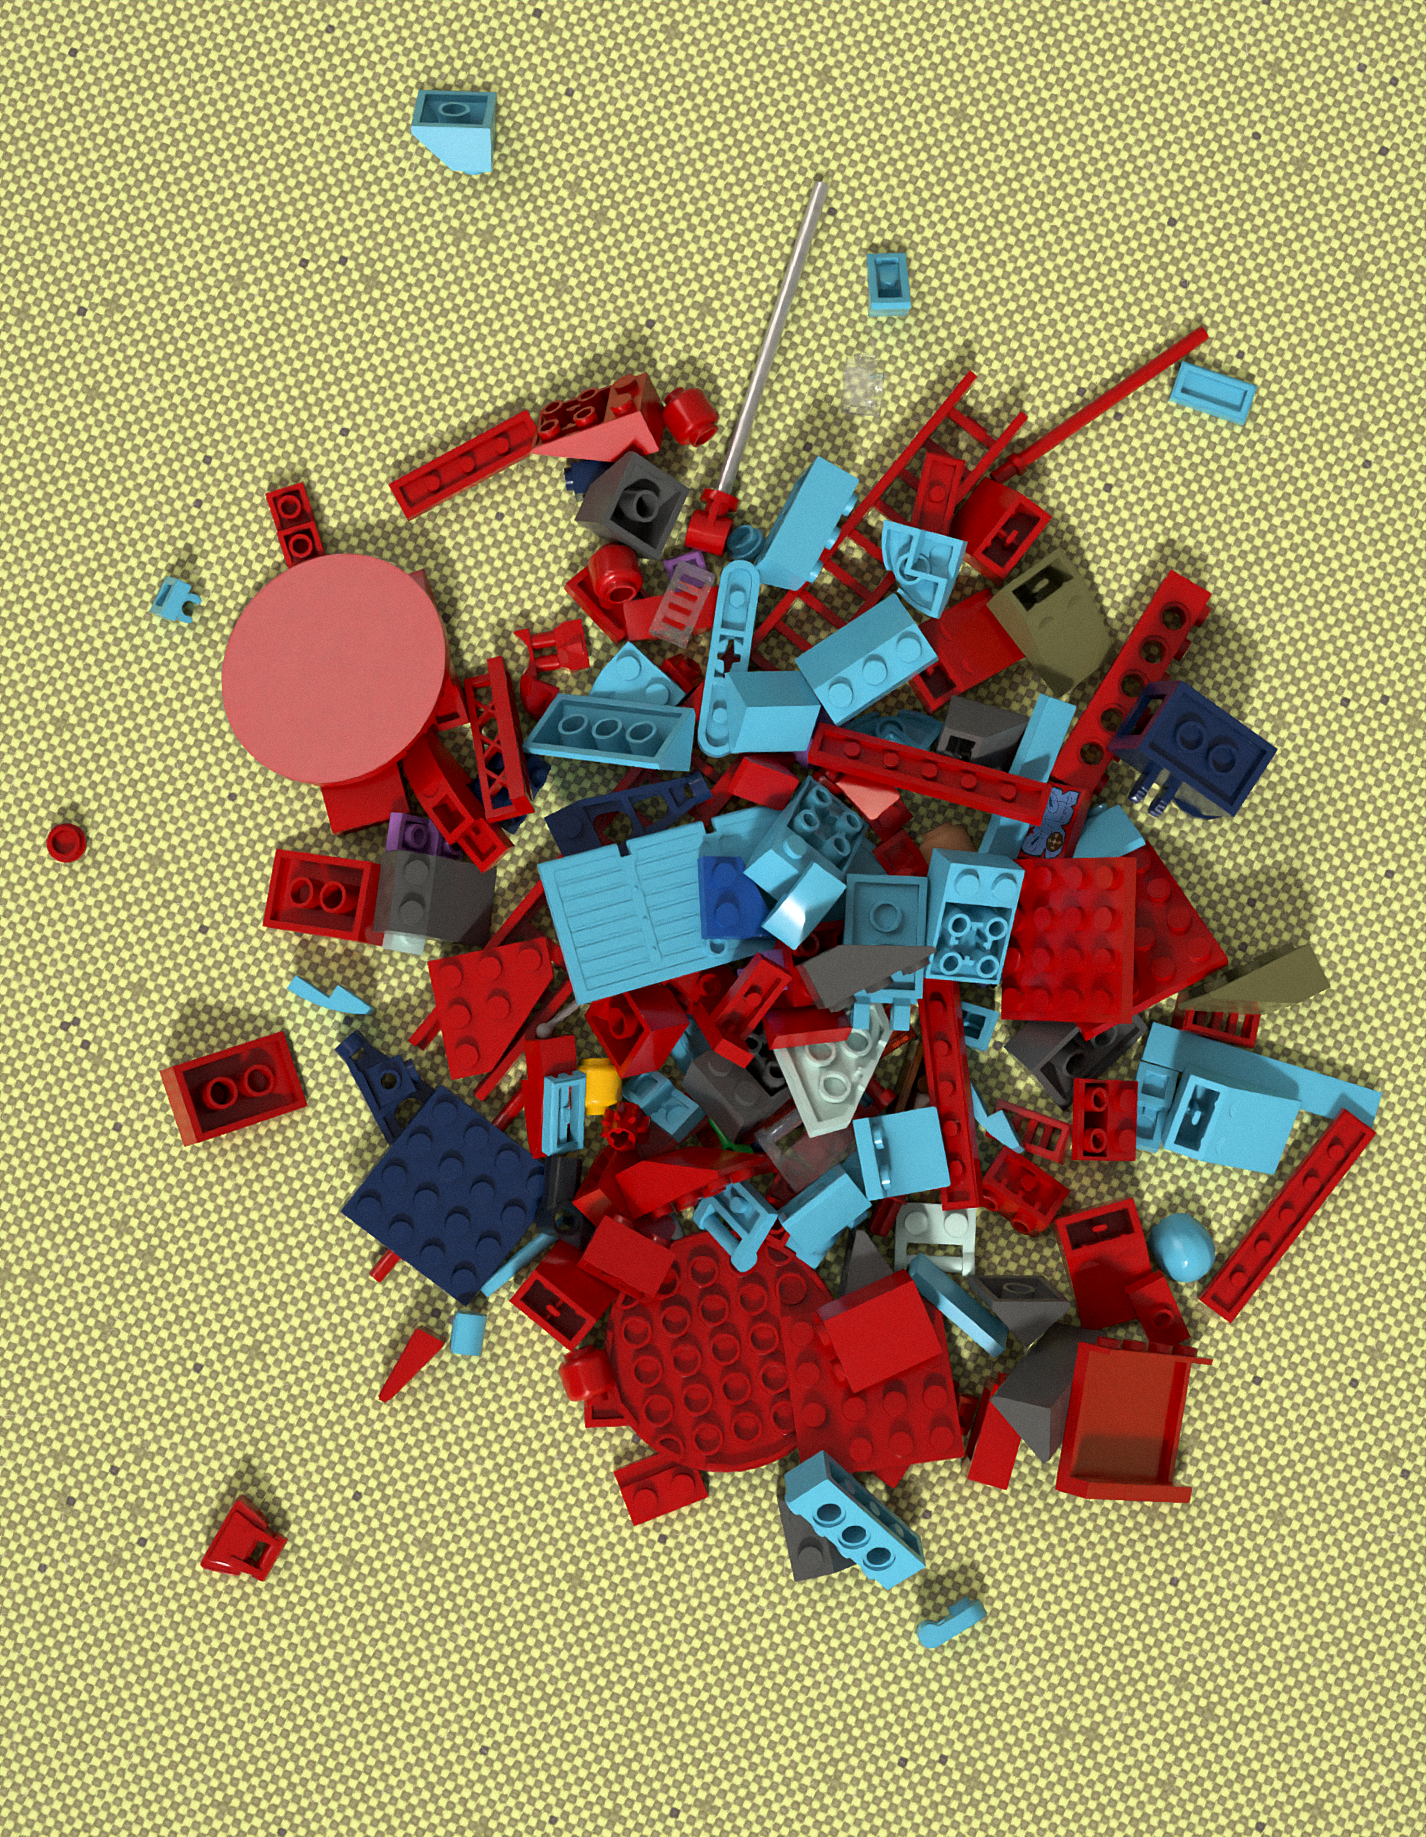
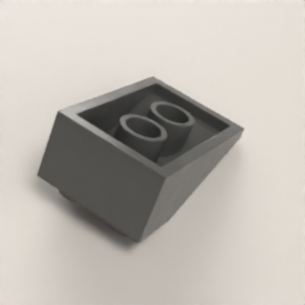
M403 850L382 852L372 932L484 948L489 940L497 870L491 869L481 873L475 864L440 856Z

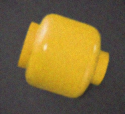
M609 1058L580 1059V1065H577V1070L586 1074L585 1115H604L606 1108L609 1109V1106H616L619 1101H622V1079H620L616 1068L612 1065Z

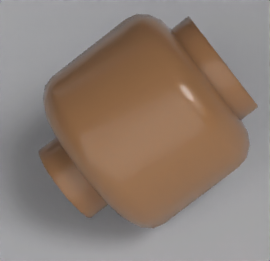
M951 820L924 833L923 837L925 840L919 847L920 853L928 867L933 848L978 852L966 827L962 824L953 825Z

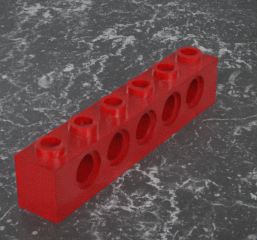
M1172 569L1166 574L1059 750L1048 778L1050 781L1086 789L1097 797L1099 796L1110 778L1104 772L1111 760L1117 763L1121 760L1106 749L1117 731H1108L1102 726V713H1115L1119 717L1121 725L1139 696L1129 697L1123 693L1121 688L1123 679L1132 678L1136 680L1140 685V695L1148 682L1169 681L1171 675L1165 671L1172 659L1179 662L1192 642L1186 638L1192 626L1195 625L1200 628L1212 608L1206 605L1212 593ZM1167 611L1176 613L1181 620L1180 629L1171 630L1167 628L1162 621L1163 613ZM1144 645H1153L1158 648L1161 654L1159 663L1152 664L1143 658L1142 647ZM1147 707L1134 727L1140 728L1151 708ZM1091 745L1099 751L1100 760L1098 764L1088 765L1081 759L1080 751L1082 746Z

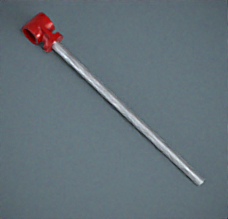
M820 181L814 183L716 488H705L702 490L700 501L706 504L704 511L696 508L692 514L685 538V546L720 557H723L727 550V539L732 533L734 520L727 518L728 512H737L740 500L730 495L829 190V185Z

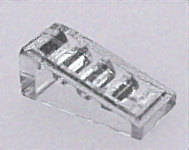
M679 560L650 626L649 634L686 649L717 575ZM683 573L705 582L702 589L681 581ZM679 588L698 596L696 603L675 595L676 589ZM673 602L692 610L690 617L669 609L670 603ZM667 616L686 624L684 631L664 623V617Z

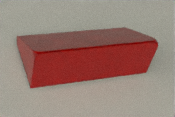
M816 1005L768 1010L762 1018L769 1050L846 1041L852 1031L851 1022L843 1009L831 1013L829 1008L817 1009Z

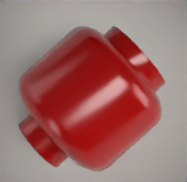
M679 387L665 397L664 403L666 406L662 410L664 425L680 445L699 447L717 433L718 427L716 425L719 420V413L700 388L684 390L683 387Z
M607 543L592 554L588 561V572L594 593L600 599L611 604H623L631 601L643 585V575L638 556L628 546Z
M590 1344L575 1349L572 1353L568 1352L563 1355L565 1361L559 1365L558 1373L567 1398L570 1401L579 1402L584 1400L585 1406L590 1407L609 1399L607 1391L616 1385L617 1379L605 1350L595 1349L594 1345Z

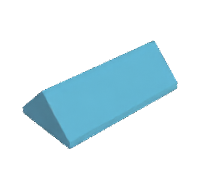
M558 693L521 747L524 753L658 770L690 771L696 714L693 708Z

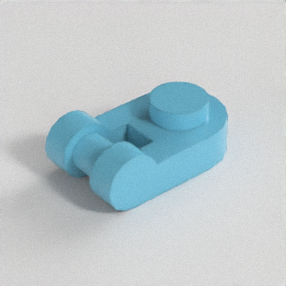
M968 1596L963 1597L947 1608L950 1614L937 1622L932 1620L922 1621L916 1629L917 1637L922 1645L927 1648H936L987 1615V1611L980 1599L971 1601Z

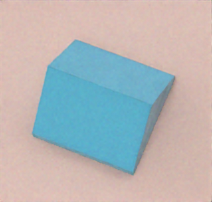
M801 671L724 673L730 754L799 752L807 750L821 705Z

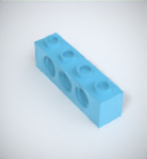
M824 1450L784 1474L787 1492L785 1494V1501L789 1509L795 1515L800 1514L810 1522L819 1536H826L834 1543L843 1557L851 1558L857 1563L870 1580L875 1579L886 1590H889L926 1567L921 1537Z

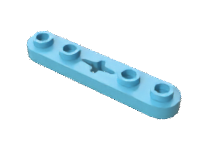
M735 560L728 563L722 571L719 582L697 732V743L701 751L713 758H721L730 754L725 678H723L724 662L717 659L718 655L725 654L729 639L734 640V657L740 658V662L732 664L730 672H747L760 587V574L751 562L745 560Z

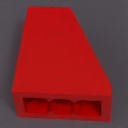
M610 1145L600 1149L572 1203L596 1227H598L604 1215L612 1218L614 1214H618L632 1221L636 1225L634 1231L648 1238L649 1234L653 1233L669 1242L676 1229L670 1214L655 1221L651 1220L650 1215L633 1220L616 1180V1174L642 1161L635 1147L633 1152L619 1151L613 1149Z

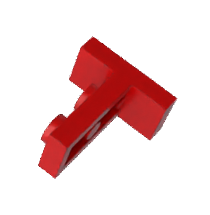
M757 952L715 1009L700 1001L691 1015L714 1052L742 1068H746L754 1055L745 1040L792 980L793 976L789 970Z

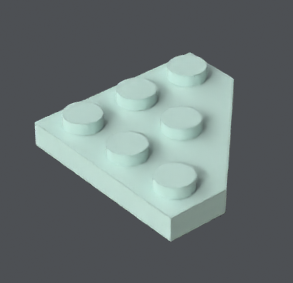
M870 1002L869 1029L852 1028L846 1041L773 1049L810 1138L841 1130L849 1125L893 1030L889 1029L890 1022L881 1003ZM848 1006L843 1011L850 1020V1006Z

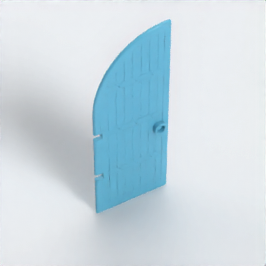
M763 805L712 817L711 821L714 832L706 834L703 822L697 821L626 840L629 855L624 857L620 856L618 846L615 843L537 864L577 1006L754 956L757 952L762 953L773 950L776 940L702 939L697 859L702 856L741 857L745 866H747L756 847L782 811H777ZM863 837L845 874L887 875L871 852L876 846L867 837ZM844 875V878H843V880H842V883H844V884H845V875ZM755 883L771 912L778 901ZM845 890L820 922L843 920Z

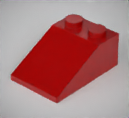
M276 849L262 926L382 947L384 933L372 932L381 864Z
M283 1031L159 1071L184 1147L308 1106Z

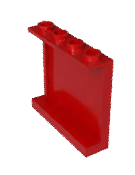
M1097 1336L1096 1343L1079 1342L1055 1490L1085 1499L1190 1503L1192 1487L1173 1482L1191 1365L1192 1363L1212 1365L1213 1359L1197 1356L1198 1348L1174 1344L1173 1347L1172 1345L1149 1341V1343L1131 1339H1123L1122 1342L1118 1339Z

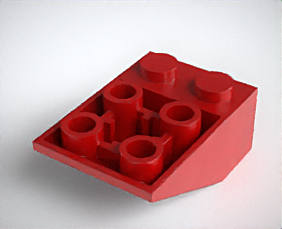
M647 372L637 376L632 374L625 375L616 380L614 384L604 388H589L580 393L576 398L565 402L556 400L547 404L540 410L531 450L533 454L615 463L628 451H634L643 457L660 451L664 420L662 418L664 406Z
M989 588L943 611L939 619L932 617L918 625V628L939 659L907 681L928 716L949 705L952 695L962 697L1026 657L986 606L994 597Z
M688 1146L643 1160L616 1174L615 1177L633 1220L650 1215L651 1220L655 1221L673 1213V1207L676 1213L682 1212L699 1204L697 1200L703 1198V1196L705 1199L727 1190L726 1186L731 1183L737 1184L755 1176L753 1168L766 1162L767 1158L765 1155Z
M1123 1196L1054 1216L1051 1223L1081 1328L1099 1330L1137 1319L1124 1287L1152 1274V1269L1133 1197Z

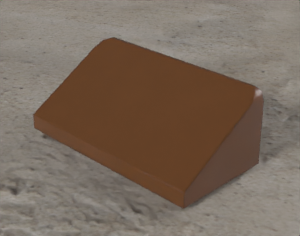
M921 1040L911 1041L908 1045L893 1090L897 1096L889 1103L886 1115L930 1107L923 1042Z

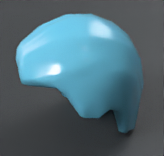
M1172 1213L1165 1219H1161L1151 1229L1148 1245L1160 1269L1168 1277L1179 1282L1189 1283L1200 1279L1213 1266L1216 1257L1213 1239L1205 1227L1188 1213Z

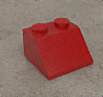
M652 984L593 1001L584 1015L612 1065L616 1068L620 1079L659 1070L690 1024L684 1009L679 1005L672 991L658 984Z
M614 1214L612 1218L604 1215L576 1267L647 1304L655 1297L677 1254L669 1250L672 1244L662 1237L650 1233L647 1238L634 1231L636 1225L627 1218L618 1214Z

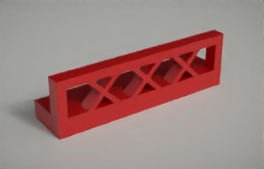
M502 655L486 659L489 673L463 679L485 816L489 824L535 812L526 754L521 747L523 745V737L512 673ZM491 686L493 699L486 706L477 701L475 690ZM478 710H480V711L483 712L480 717H479V711H478ZM491 717L497 720L499 732L493 741L482 735V729ZM484 744L489 746L486 751L484 748ZM496 752L503 755L505 767L499 776L488 770L487 766ZM490 779L495 781L492 786L490 784ZM502 787L507 788L513 805L495 809L493 799Z

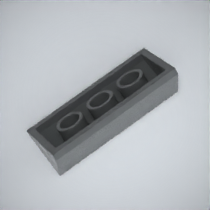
M1055 1322L1037 1338L990 1398L992 1404L1043 1464L1051 1459L1063 1442L1079 1342L1096 1343L1097 1336L1107 1337V1333Z

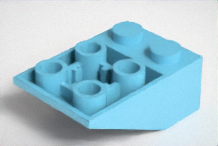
M809 775L760 841L743 873L777 901L780 900L784 893L788 894L811 861L817 863L842 882L869 824Z
M933 848L927 874L925 946H934L937 952L928 956L931 964L924 967L923 976L925 978L999 985L1025 870L1008 856Z
M1187 1062L1165 1120L1161 1136L1164 1149L1203 1162L1274 1175L1302 1101Z

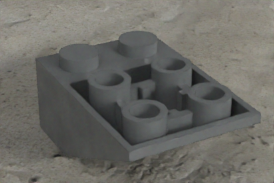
M838 945L800 963L796 968L817 1009L829 1008L832 1013L838 1012L857 1002L854 994L865 989L867 994L875 993L894 983L891 975L900 970L904 976L931 964L928 956L937 952L934 946Z
M772 1008V1009H769V1010L783 1009V1008ZM762 1019L745 1040L754 1055L745 1069L714 1052L711 1048L691 1062L681 1083L685 1091L732 1143H735L762 1124L792 1097L773 1050H769Z

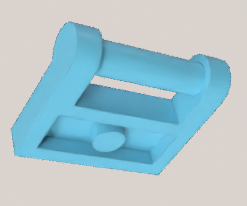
M748 1180L737 1184L731 1183L726 1186L727 1190L706 1199L703 1197L693 1214V1221L702 1230H707L731 1256L732 1264L740 1272H746L755 1265L757 1261L756 1252L779 1216V1213ZM719 1214L742 1238L740 1242L718 1219Z

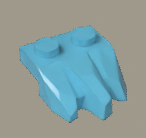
M628 641L600 672L588 696L679 707L689 695L636 645Z

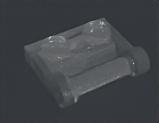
M797 1107L769 1128L762 1127L754 1133L759 1144L795 1193L858 1149L856 1137L847 1126V1128L812 1138L807 1134L782 1152L776 1142L803 1123Z

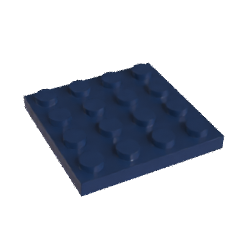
M439 1082L341 1205L339 1210L466 1307L534 1222L536 1209L542 1203L545 1164L538 1158L533 1159L532 1154Z

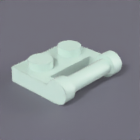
M908 1202L907 1206L902 1204L895 1219L893 1272L895 1273L901 1269L909 1271L911 1260L917 1256L907 1255V1243L962 1245L961 1257L925 1256L943 1272L961 1273V1277L974 1275L976 1208L942 1211L941 1203Z

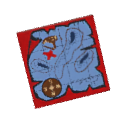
M1047 782V784L1053 786L1041 827L1030 824L1017 858H1072L1094 793L1082 788Z

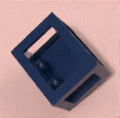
M1182 680L1148 682L1106 747L1111 753L1141 773L1134 787L1129 792L1128 799L1135 804L1141 802L1153 783L1161 787L1148 809V813L1155 818H1158L1164 812L1173 797L1199 815L1235 817L1278 750ZM1152 699H1160L1162 703L1142 734L1129 735Z

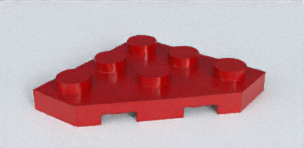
M546 937L427 961L451 1080L492 1072L500 1061L505 1050L521 1029L539 998L555 977Z

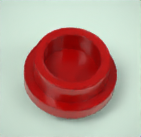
M63 823L55 826L49 832L46 846L49 854L55 860L62 863H72L84 855L87 848V838L78 826Z

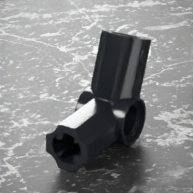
M546 1156L542 1203L536 1209L534 1216L535 1224L543 1234L555 1236L584 1252L597 1227L572 1203L580 1188L582 1159ZM561 1209L563 1213V1221L562 1224L559 1227H557L555 1223V1216L558 1210Z

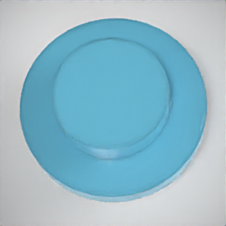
M742 525L736 528L727 539L730 557L734 561H751L755 559L764 546L765 536L759 529L753 528L751 525Z

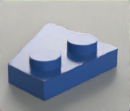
M702 856L697 859L702 939H778L761 927L770 911L755 882L743 873L746 866L741 857Z

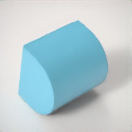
M460 1309L454 1312L449 1344L452 1353L481 1356L487 1315Z

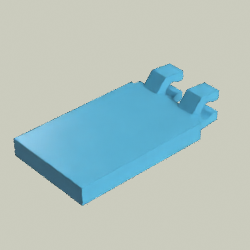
M845 874V885L847 887L844 892L842 945L925 946L928 877ZM924 968L904 976L901 970L891 975L894 983L875 993L867 994L865 989L855 993L854 996L857 1002L850 1005L852 1028L869 1029L870 1002L891 1003L889 1029L909 1031L910 1004H917V999H922Z

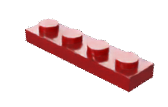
M526 409L388 484L408 522L533 454L531 447L536 425Z

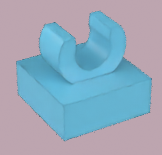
M166 576L149 612L170 621L177 619L184 623H191L193 619L183 613L182 606L188 600L200 605L202 600L198 595L189 593L191 585L179 579Z

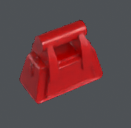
M241 1494L237 1497L202 1558L200 1566L203 1569L233 1576L244 1572L264 1582L285 1547L288 1538L278 1532H274L268 1526L270 1522L267 1516L248 1497ZM258 1541L267 1543L258 1562L250 1557Z

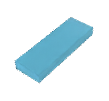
M920 1252L911 1260L909 1275L914 1280L918 1292L942 1311L944 1315L992 1357L996 1358L1006 1347L1008 1328L924 1254Z

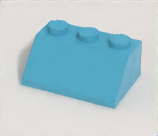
M820 456L816 457L797 479L765 540L763 548L753 563L760 574V583L797 591L806 581L811 584L815 581L824 562L818 560L824 547L830 550L841 532V529L836 526L842 514L846 517L849 515L858 499V495L853 492L859 479Z
M895 593L794 659L812 690L838 727L939 660Z

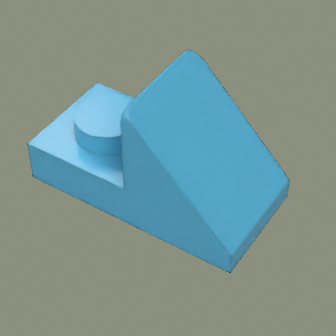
M906 253L866 254L868 316H906L911 309Z

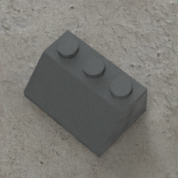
M1136 1014L1132 1016V1024H1118L1085 1041L1074 1022L1030 1020L1003 1047L1062 1111H1065L1073 1103L1074 1078L1098 1079L1149 1028L1140 1016Z

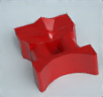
M582 619L562 622L552 631L530 634V630L527 628L513 632L515 637L521 640L529 650V665L523 675L539 679L538 673L561 669L575 673L590 668ZM553 646L557 648V654L540 657L534 656V650Z

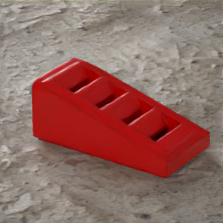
M1187 991L1178 993L1171 1022L1172 1028L1214 1041L1254 1049L1260 1014L1228 1013L1225 1030L1222 1032L1220 1028L1224 1012H1212L1208 1028L1204 1027L1207 1011L1180 1010L1177 1004L1189 999L1190 996ZM1239 1014L1245 1015L1241 1034L1236 1036L1235 1031Z
M998 1098L993 1114L1000 1110L1006 1113L1008 1111L1015 1113L1012 1123L1017 1133L1023 1118L1030 1119L1023 1140H1021L1025 1151L1064 1165L1072 1144V1124ZM1041 1123L1045 1125L1039 1145L1036 1146L1032 1142L1038 1125ZM1057 1129L1061 1133L1054 1152L1047 1149L1054 1130ZM986 1130V1137L999 1141Z
M423 1325L418 1326L378 1395L379 1400L384 1403L391 1400L442 1349L447 1339Z

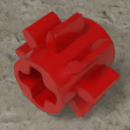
M619 1101L615 1111L606 1108L601 1121L603 1128L600 1135L601 1137H607V1142L613 1149L633 1152L636 1142L642 1145L647 1143L650 1134L648 1127L651 1117L645 1116L640 1105Z

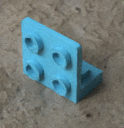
M932 1106L879 1117L852 1120L867 1201L951 1185L936 1107Z

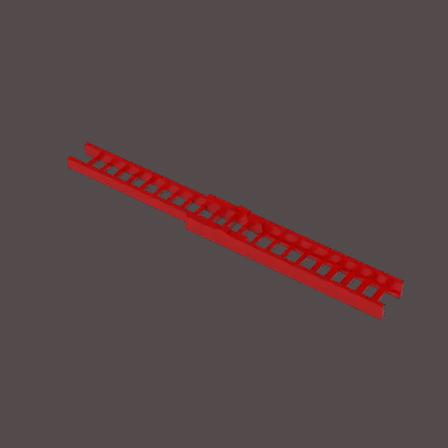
M972 371L966 374L840 528L841 532L830 550L824 548L818 559L824 562L821 571L824 568L865 601L848 623L877 605L897 580L893 571H890L877 588L870 592L831 559L849 538L885 567L882 550L857 531L856 528L873 508L889 521L907 526L910 525L909 521L881 500V498L897 478L917 493L920 480L905 468L922 448L928 452L953 457L930 439L948 417L989 450L972 471L964 466L961 478L964 481L959 487L954 511L1028 420V416L1020 411L998 440L995 441L987 434V430L969 415L965 417L955 409L976 382L978 376ZM806 581L797 591L789 590L753 634L749 660L761 670L780 671L756 651L773 630H776L803 653L813 647L781 621L798 599L837 630L848 624L806 590L810 586V582ZM734 643L720 659L724 662V673L730 672L734 662H740V658L734 657L733 654ZM705 678L681 706L694 709L696 714L695 725L700 719ZM691 753L690 765L696 770L699 769L703 776L715 784L710 791L713 798L699 804L697 807H693L688 812L694 818L693 822H703L705 832L712 824L711 818L719 816L735 795L727 791V788L743 758L759 753H739L738 758L730 765L723 776L696 754ZM632 766L611 793L641 787L646 780L651 784L665 781L656 775L658 769ZM634 808L643 826L648 827L654 824ZM620 811L601 814L594 820V829L603 846L615 844L603 832ZM541 879L482 950L512 944L519 935L525 940L546 937L551 961L568 974L561 948L530 923L544 904L549 907ZM569 975L564 978L554 992L548 988L543 992L538 1000L542 1007L528 1023L524 1022L517 1033V1037L506 1049L494 1070L488 1072L472 1091L482 1102L486 1101L524 1055V1040L537 1038L536 1029L538 1025L552 1020L573 995L574 992ZM436 1007L408 1040L413 1046L419 1047L422 1051H425L441 1031Z

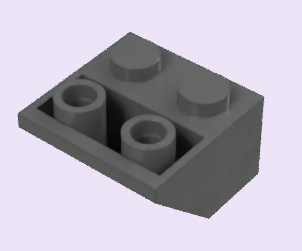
M952 695L933 753L1009 773L1025 733L1029 716Z

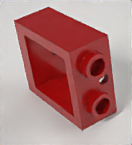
M998 1372L997 1378L986 1376L961 1470L969 1480L1007 1490L1021 1437L990 1401V1398L1009 1375Z

